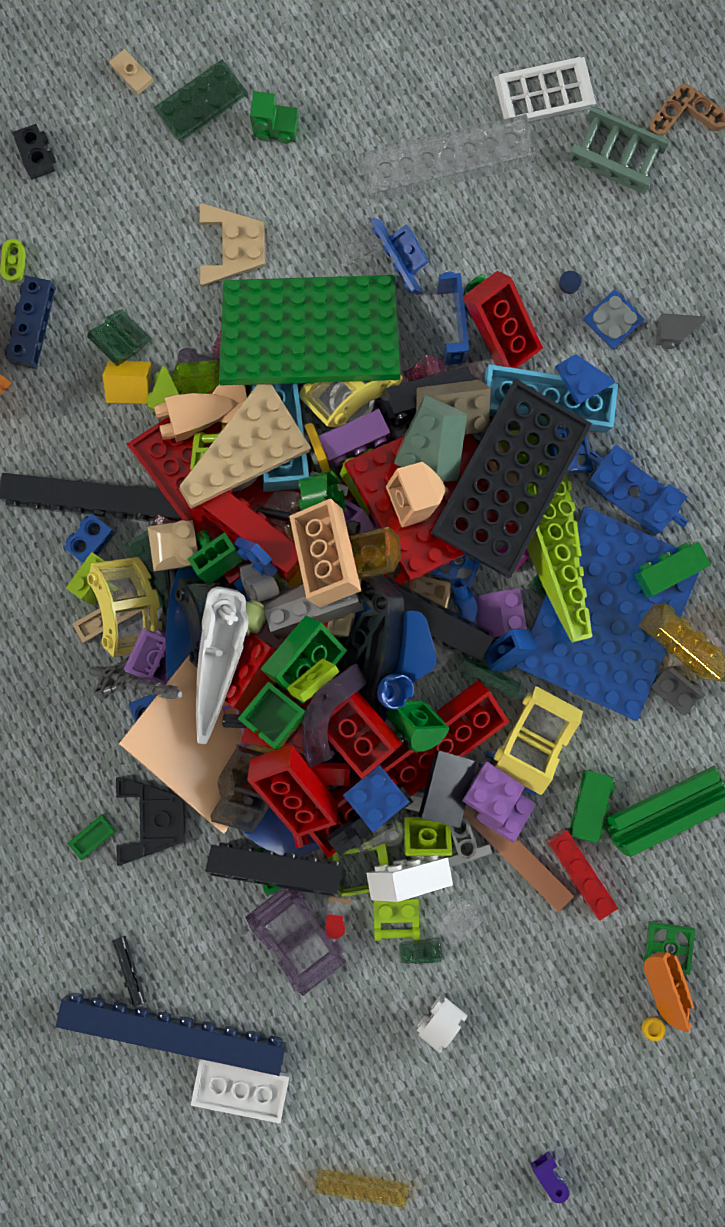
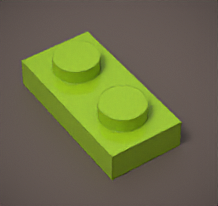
M321 659L287 689L292 696L305 702L321 687L329 683L339 671L336 665Z

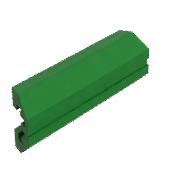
M714 765L609 816L604 824L609 838L624 855L632 857L724 812L725 785L720 772Z

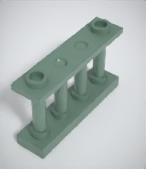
M591 107L586 120L592 123L580 146L573 145L567 161L645 195L653 179L647 174L657 152L664 154L670 141L660 134L651 133L610 115L601 108ZM599 126L611 131L601 154L589 150ZM618 135L630 139L620 163L608 158ZM638 143L650 149L640 171L637 172L629 168L628 164Z

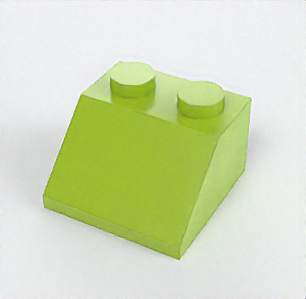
M404 817L405 855L452 856L450 825L420 817Z

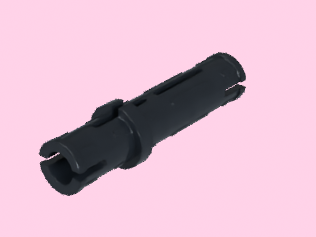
M126 935L112 940L125 979L123 984L128 989L132 1006L135 1007L147 1002L140 983L142 978L138 976Z

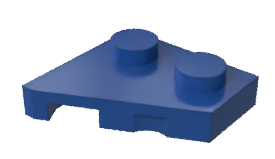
M577 354L555 366L577 405L615 383L614 379Z

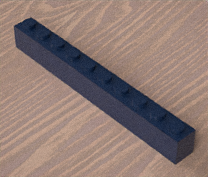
M70 993V995H66L61 1000L56 1028L280 1076L287 1043L282 1042L283 1039L280 1037L269 1036L268 1039L260 1037V1033L254 1031H247V1034L238 1032L237 1028L226 1026L225 1029L216 1027L215 1023L208 1021L199 1024L195 1023L194 1019L190 1017L176 1019L172 1018V1015L167 1012L149 1013L150 1010L144 1007H137L135 1010L127 1008V1004L115 1002L112 1005L105 1003V999L98 997L89 1000L83 998V995L80 993Z

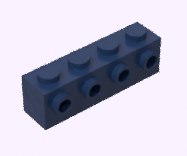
M25 275L24 282L20 285L21 296L19 303L15 306L16 317L10 327V342L5 348L6 359L13 365L33 369L38 367L56 290L51 280Z

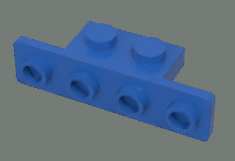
M377 218L371 219L374 226L372 230L384 243L382 247L389 257L391 256L395 262L393 267L399 275L403 276L405 280L403 284L407 291L417 295L423 293L413 274L430 261L410 227L405 224L390 236L381 220Z

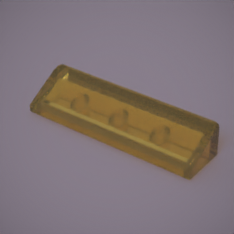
M319 1169L315 1193L405 1208L409 1194V1184Z

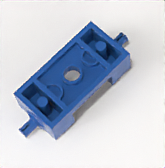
M615 445L603 458L593 450L586 457L597 464L585 484L655 536L661 533L672 520L682 528L689 522V520L678 513L680 506L687 496L671 484L664 487L631 462L634 457L618 445ZM629 487H637L640 492L639 496L636 498L631 497L628 493Z

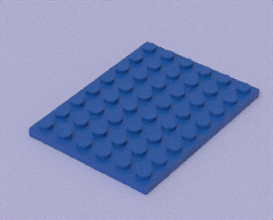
M585 506L578 518L577 526L581 549L579 561L580 567H583L584 571L582 584L583 588H586L587 593L585 606L589 609L592 638L572 643L546 593L530 630L538 650L518 663L515 668L629 719L638 721L700 571L664 591L646 598L634 574L640 571L639 567L650 561L654 564L660 561L659 556L668 551L673 554L679 551L678 548Z

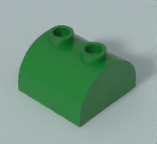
M405 701L404 707L394 710L386 709V717L396 728V735L404 738L408 742L407 747L413 752L432 749L445 738L450 729L425 701Z

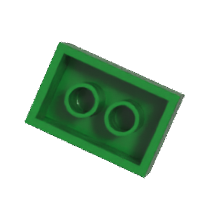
M305 615L261 670L288 697L303 705L305 702L292 696L287 688L321 659L336 665L347 650L322 622Z

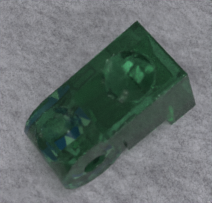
M441 937L400 942V962L405 964L441 962Z

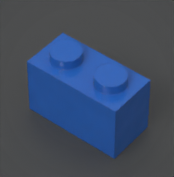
M511 629L492 643L484 656L490 670L509 671L537 651L538 647L530 630Z

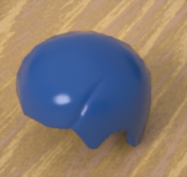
M389 674L381 680L377 687L378 700L383 707L391 710L404 707L405 701L414 695V684L409 677L403 674Z

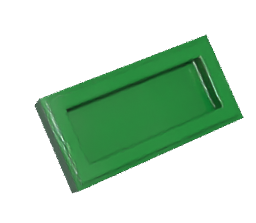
M101 814L67 844L82 861L117 830L104 814Z

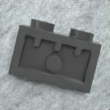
M676 666L665 667L653 682L651 689L683 716H686L695 703L702 699L705 694L701 691L702 687L692 680L690 682L684 677L685 673Z

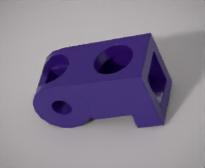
M548 1151L530 1163L534 1174L550 1199L555 1203L565 1202L569 1197V1190L564 1179L557 1176L553 1170L557 1167V1164L551 1153Z

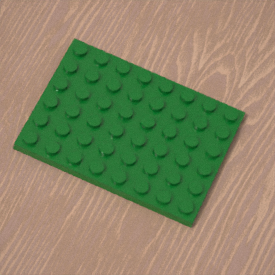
M395 275L223 280L220 386L400 380Z

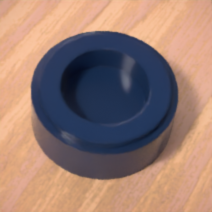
M575 271L564 272L559 280L560 289L567 294L575 293L581 285V277Z

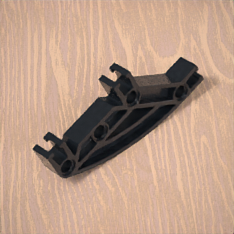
M383 574L367 575L364 581L370 583L372 588L362 586L361 591L357 592L372 611L361 614L344 645H342L347 651L336 664L339 673L330 681L333 709L356 690L379 716H381L384 709L377 698V687L385 676L395 674L403 631L404 599L401 593ZM331 742L325 749L329 754L338 752Z

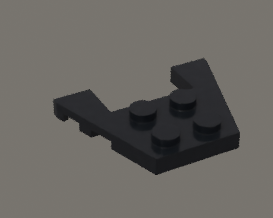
M116 777V798L139 797L140 844L116 845L117 866L185 842V801L180 796L130 779Z

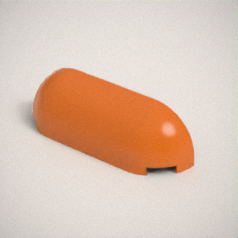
M668 952L655 953L644 962V972L658 1011L671 1026L678 1030L689 1032L692 1023L688 1022L690 1008L694 1009L680 962L676 955H671Z

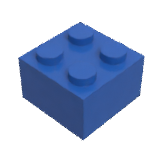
M380 765L343 795L372 832L409 803V800Z

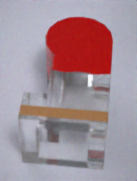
M329 896L325 927L328 937L339 939L344 935V907L351 908L352 896L341 898Z

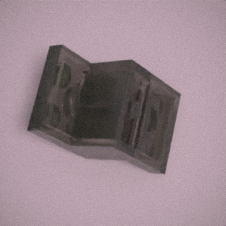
M239 745L236 747L218 778L217 784L221 799L210 815L211 822L251 833L254 832L268 810L269 805L247 779L250 760L265 753Z

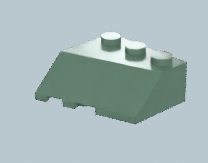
M424 395L397 451L394 464L405 467L424 462L440 477L442 482L458 481L467 413Z

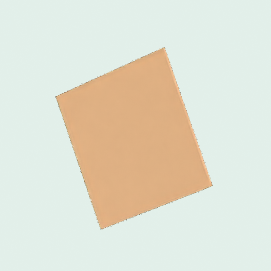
M188 656L166 683L167 686H177L179 691L182 692V697L166 699L162 698L161 695H157L120 741L119 745L224 834L255 791L253 786L247 781L250 760L275 751V749L256 745L236 748V744L241 743L242 728H224L222 725L224 712L225 714H238L237 710L233 707L224 711L221 708L211 736L206 744L197 742V668L189 661L190 658ZM224 701L223 706L229 705L226 701Z

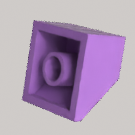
M520 588L474 597L478 606V625L491 631L493 638L502 637L511 629L527 630Z

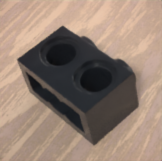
M33 124L12 132L24 167L31 180L55 172L53 164L56 163V159L52 150L47 149L46 145L49 144V140L45 131H40L37 124ZM43 159L42 162L36 163L38 160Z

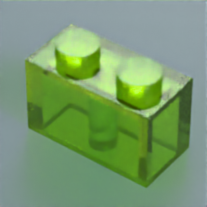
M217 360L177 363L172 381L179 395L191 393L212 394L220 384V365Z

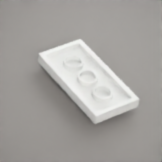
M200 1059L191 1106L281 1123L290 1074L280 1072V1076Z

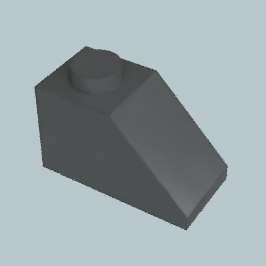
M662 313L657 319L656 345H662L663 349L675 348V346L681 344L705 322L706 316Z

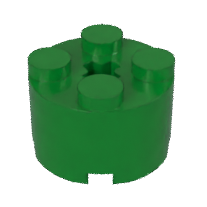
M333 471L299 479L298 484L302 498L299 499L301 511L328 499H332L343 509V512L345 511L344 491L338 490L337 484L340 483V480Z

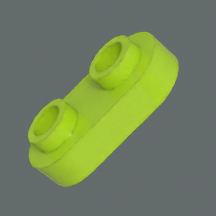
M17 239L7 240L2 246L0 273L8 283L12 284L22 280L25 269L26 249ZM17 249L18 253L16 255H12V251ZM16 270V274L11 276L10 272Z

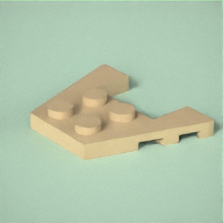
M200 204L201 225H222L223 265L200 266L201 287L265 266L264 222L206 204Z

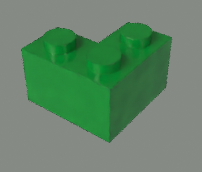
M253 91L250 119L254 137L262 141L276 139L284 144L290 143V141L296 142L299 122L298 108L277 105L276 97L273 93Z

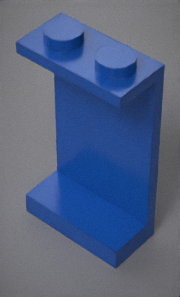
M449 271L439 275L436 292L437 295L454 293L459 343L446 344L444 365L466 363L469 354L461 273L455 274V272Z

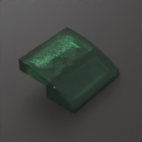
M122 309L107 316L103 324L89 330L87 337L116 366L134 356L151 340V337Z

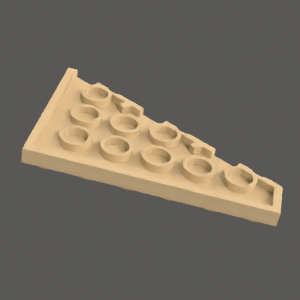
M257 384L180 485L179 490L190 508L196 507L310 452V445L272 384Z

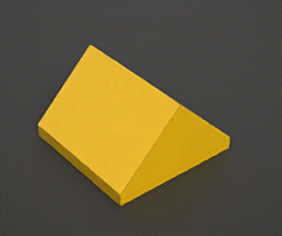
M108 361L102 375L106 403L146 404L151 388L152 362Z

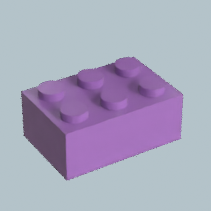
M377 409L318 437L330 469L335 468L339 470L342 469L343 463L347 459L362 455L370 448L376 449L389 443L390 431L380 410Z

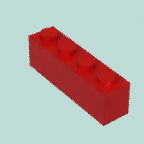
M563 828L545 840L595 918L601 921L619 909L566 829Z

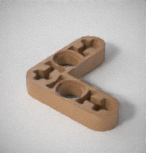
M682 84L676 88L653 117L648 126V131L664 136L684 110L709 129L721 131L725 127V110L692 86ZM686 92L687 97H684L681 103H679V97ZM695 105H704L706 111L703 113L698 112ZM666 108H674L676 115L669 116L666 113ZM710 110L713 111L709 118L706 117ZM718 117H720V118H721V121L718 122V123H715V122H714L715 119H717ZM663 119L665 122L662 128L657 131L655 127Z

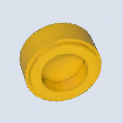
M651 1016L642 1023V1032L647 1039L659 1041L664 1037L666 1028L659 1018Z

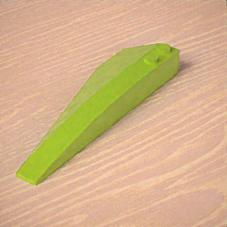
M513 430L509 432L512 434H517L518 430ZM532 434L527 436L529 444L537 445L536 436ZM500 442L504 452L507 453L508 446L504 442ZM522 453L517 454L518 462L520 464H527L526 455ZM537 465L536 470L538 474L545 476L547 473L546 467ZM566 473L527 550L543 587L568 637L573 643L592 638L589 609L585 606L586 588H583L582 584L584 571L583 567H580L579 561L581 549L577 521L574 520L573 516L575 504L571 501L570 491L573 490L572 482L569 481L568 473ZM527 484V492L535 495L537 492L535 485ZM523 503L516 504L517 512L525 514L526 506Z

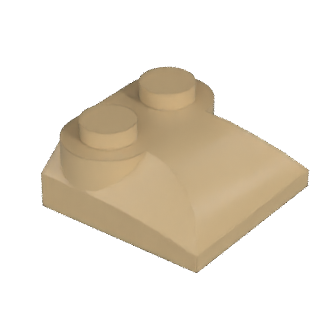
M193 520L148 526L154 572L192 567L188 558L198 552Z

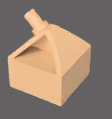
M424 462L398 468L386 485L402 528L426 521L438 507L443 496L448 494V488L444 486L440 477Z

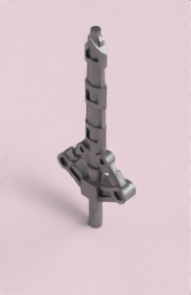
M129 656L112 667L108 666L105 670L97 667L89 669L90 675L100 677L97 687L93 691L99 701L105 700L117 690L121 692L126 688L140 690L152 695L158 694L166 699L182 697V692L179 691L177 686L163 685L162 682L148 680L125 672L124 667Z

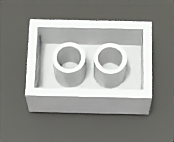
M411 856L412 860L409 861L400 859L393 861L391 866H388V864L375 866L374 871L366 872L371 900L399 902L452 886L448 858Z

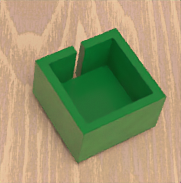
M267 682L239 716L238 720L271 747L278 750L282 748L308 714L270 682Z

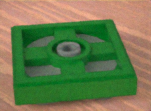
M649 921L644 962L655 953L668 952L671 955L677 956L683 974L690 975L695 928Z

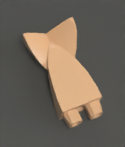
M219 384L212 394L191 393L166 397L165 403L154 406L157 420L169 418L171 422L159 426L163 440L175 438L176 442L190 438L195 433L217 422L228 423L247 399L245 385L220 386Z

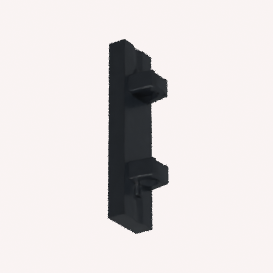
M398 783L396 786L409 800V803L391 817L393 821L401 816L399 812L414 802L401 783ZM356 814L326 836V838L338 855L341 856L353 846L357 849L363 845L362 840L370 835L372 831L359 814Z

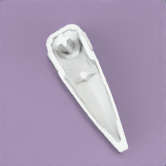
M215 587L208 592L202 618V635L196 684L197 742L200 744H206L211 736L242 653L243 641L248 629V615L246 613V599L244 595L237 590L224 587Z

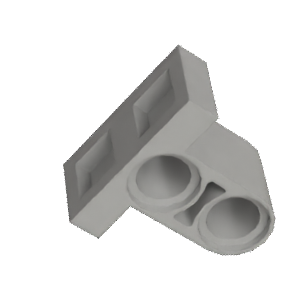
M252 562L239 565L238 569L248 602L255 600L264 605V600L279 595V589L273 577L263 574V576L258 574L252 568L254 565Z
M464 817L462 821L465 823V828L462 832H455L453 826H450L456 853H453L452 856H445V858H448L449 867L492 854L488 843L476 845L470 824ZM466 842L472 844V850L468 854L460 851L461 845Z

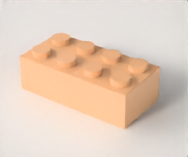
M328 499L290 515L306 599L318 607H322L360 592L361 587L343 509L332 499Z

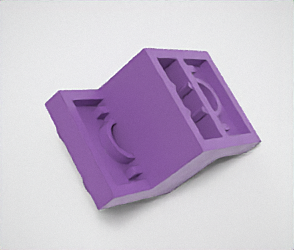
M143 628L124 667L125 672L148 680L162 682L163 685H166L168 682L166 670V632L157 628L155 632Z
M488 762L484 763L462 800L478 811L475 819L512 843L516 841L536 805L521 795L525 788L524 785Z

